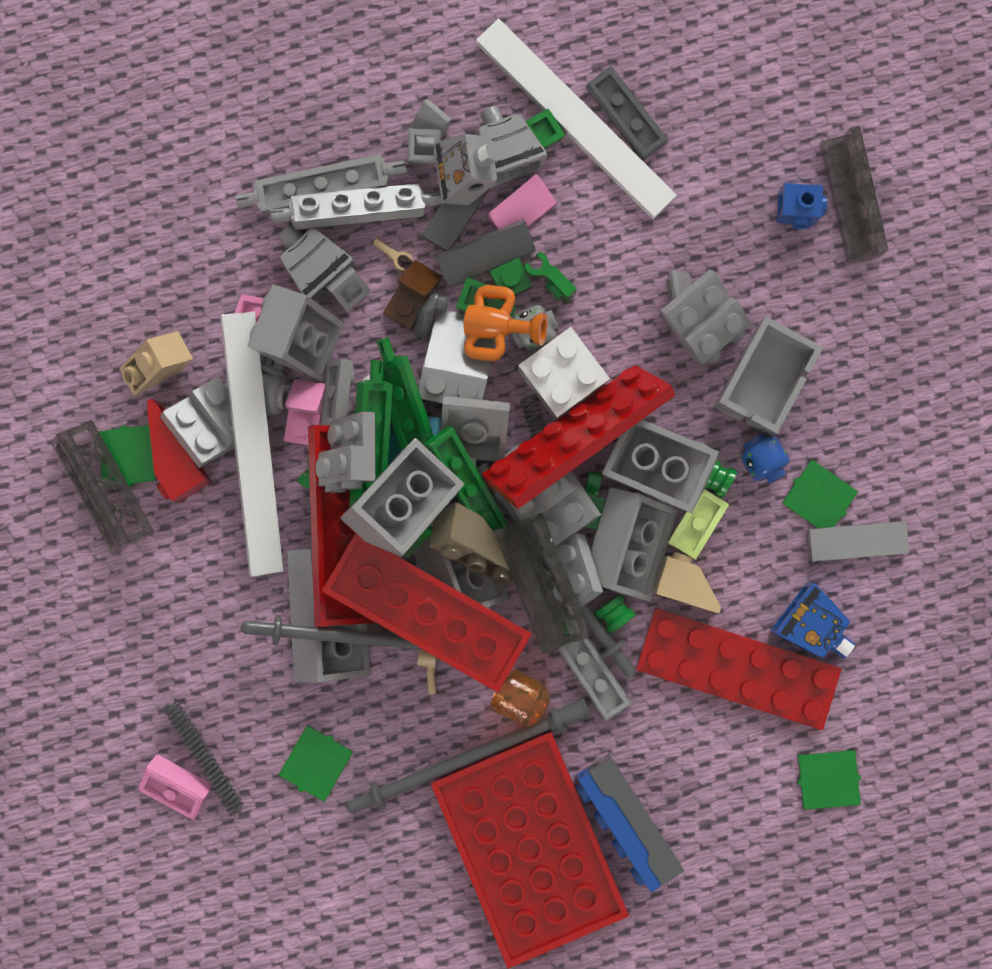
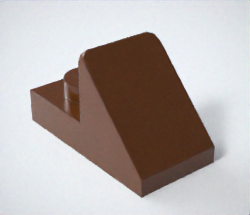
M415 260L397 280L399 286L384 310L383 315L411 331L416 324L418 311L429 296L434 293L443 275Z

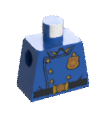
M805 583L770 630L774 635L820 658L825 657L831 649L844 659L855 646L854 642L842 634L850 623L849 619L814 583Z

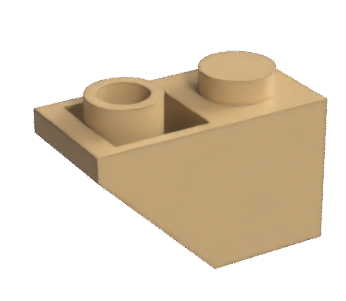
M179 331L146 339L119 369L125 384L129 386L132 394L137 396L180 373L193 360V357Z

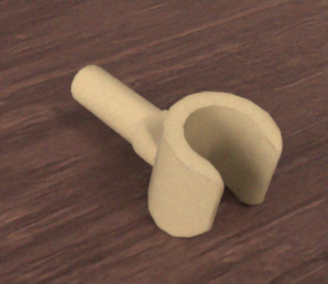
M376 238L373 245L394 261L393 265L397 271H406L397 263L400 257H405L413 263V258L408 252L402 251L398 253L380 239Z
M420 650L417 665L427 667L428 694H436L435 666L437 657L424 650Z

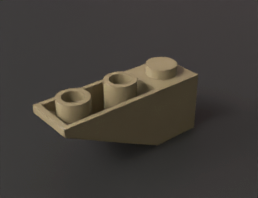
M456 502L445 507L434 519L429 547L440 552L443 557L465 565L469 571L480 573L490 578L491 582L497 585H509L511 582L525 577L524 571L482 516Z

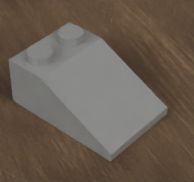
M272 284L269 293L263 299L262 311L257 324L251 329L250 341L247 347L303 375L322 382L326 373L327 361H330L345 323L307 295Z
M450 311L445 313L437 312L418 388L423 404L443 407L444 396L485 399L492 362L474 360L466 356L464 344L467 336H465L463 328L465 314ZM479 338L474 346L495 349V339Z
M641 420L619 436L602 474L620 485L693 514L720 452L645 420Z

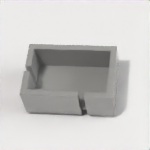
M765 316L757 324L713 407L738 421L746 417L745 425L768 437L778 434L807 380L804 377L811 372L824 347Z

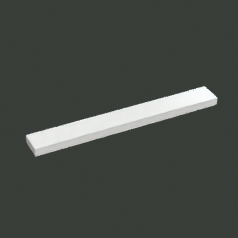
M499 18L476 39V44L543 111L549 108L560 128L653 220L676 198L677 195Z
M255 312L221 314L220 320L249 575L258 576L283 572L260 354L247 347L250 341L251 329L256 324Z

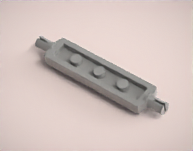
M378 154L256 180L254 192L235 195L239 209L257 205L263 215L270 214V209L289 208L291 196L388 186L389 176L407 173L404 159L385 164L384 159Z
M419 183L291 196L289 208L270 209L272 223L291 221L294 228L298 230L422 217L425 213V207L439 206L442 204L440 192L424 194L419 187Z

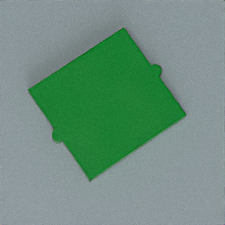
M122 425L120 429L97 431L103 487L117 485L132 487L134 483L157 481L154 474L149 425L129 428Z
M810 460L799 478L793 479L794 485L781 503L817 528L835 527L839 519L847 515L846 509L858 491L814 460Z
M307 725L278 775L298 786L300 792L306 791L325 802L354 751L333 740V735L326 736Z
M855 750L798 755L800 779L797 780V784L801 786L804 810L861 805L858 782L861 780V776L857 772Z

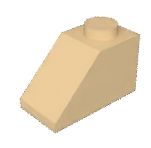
M673 552L672 557L664 556L653 593L714 613H720L721 606L701 568L691 564L692 557Z

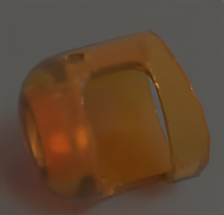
M514 669L505 680L500 691L494 693L489 705L490 711L506 716L522 726H534L543 718L549 707L550 692L543 683Z

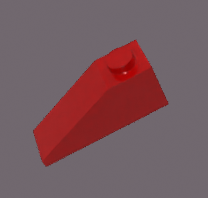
M152 398L147 401L154 474L159 481L156 486L166 500L171 499V501L180 503L212 481L203 467L198 468L160 418L165 409L161 402Z

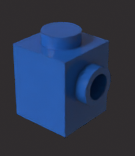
M784 183L778 191L776 223L792 224L791 227L794 229H809L811 225H815L825 215L827 210V197L823 196V185Z

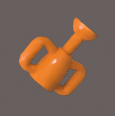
M493 285L480 287L475 293V305L470 304L464 315L463 328L464 334L467 336L464 344L466 356L474 360L490 362L499 360L505 352V336L511 332L529 334L530 339L535 344L542 346L547 337V314L539 313L531 321L512 319L510 313L516 299L513 290ZM484 298L505 300V303L499 310L485 306ZM479 338L495 339L496 348L475 347L474 345Z

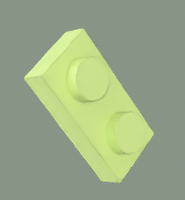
M704 489L693 514L685 511L667 543L696 560L729 504Z

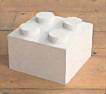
M572 327L518 365V372L533 392L537 394V397L555 421L568 413L573 406L585 401L610 380Z

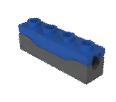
M609 753L588 766L587 769L576 774L580 783L575 787L585 802L592 800L598 811L593 813L603 830L610 828L616 839L611 841L622 859L626 856L630 859L634 867L629 869L640 887L646 884L652 893L660 885H664L684 872L678 859Z

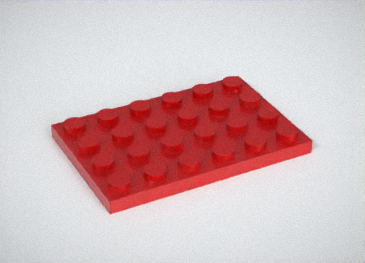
M551 730L431 781L435 796L507 969L629 917Z

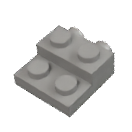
M710 269L660 310L689 357L701 365L716 361L721 356L720 350L729 342L735 343L741 340L746 334L745 329L751 325L738 300L730 297L718 274Z
M219 377L193 390L188 398L164 410L160 416L198 468L203 467L235 447L228 382L223 383Z
M444 396L441 430L446 426H452L471 458L498 461L505 457L510 403Z
M359 412L331 420L327 434L330 450L320 452L316 462L319 486H325V492L342 493L346 492V490L362 489L363 483L375 481V413Z
M572 471L519 509L509 502L524 527L529 525L532 527L547 552L554 550L573 534L579 532L601 516Z

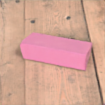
M535 174L488 214V220L496 230L521 219H524L529 227L555 206L557 202L542 179Z
M156 755L146 767L137 790L184 816L195 820L213 785H209L210 783L160 755Z

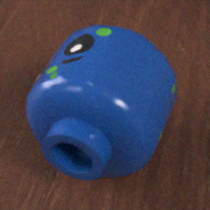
M761 434L743 446L745 451L741 455V461L754 481L767 479L768 483L771 484L786 474L784 468L789 464L790 457L777 437H767L765 434Z

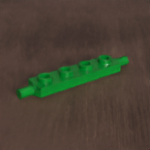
M389 337L377 340L375 342L377 343L382 361H385L383 381L393 385L391 420L401 450L415 438L424 444L434 435L408 356H395Z
M370 360V379L357 383L355 414L359 412L375 413V479L388 466L393 385L383 381L385 361ZM373 482L363 483L362 489L350 490L349 508Z

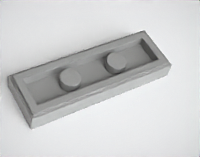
M906 521L807 529L809 558L812 562L909 554Z

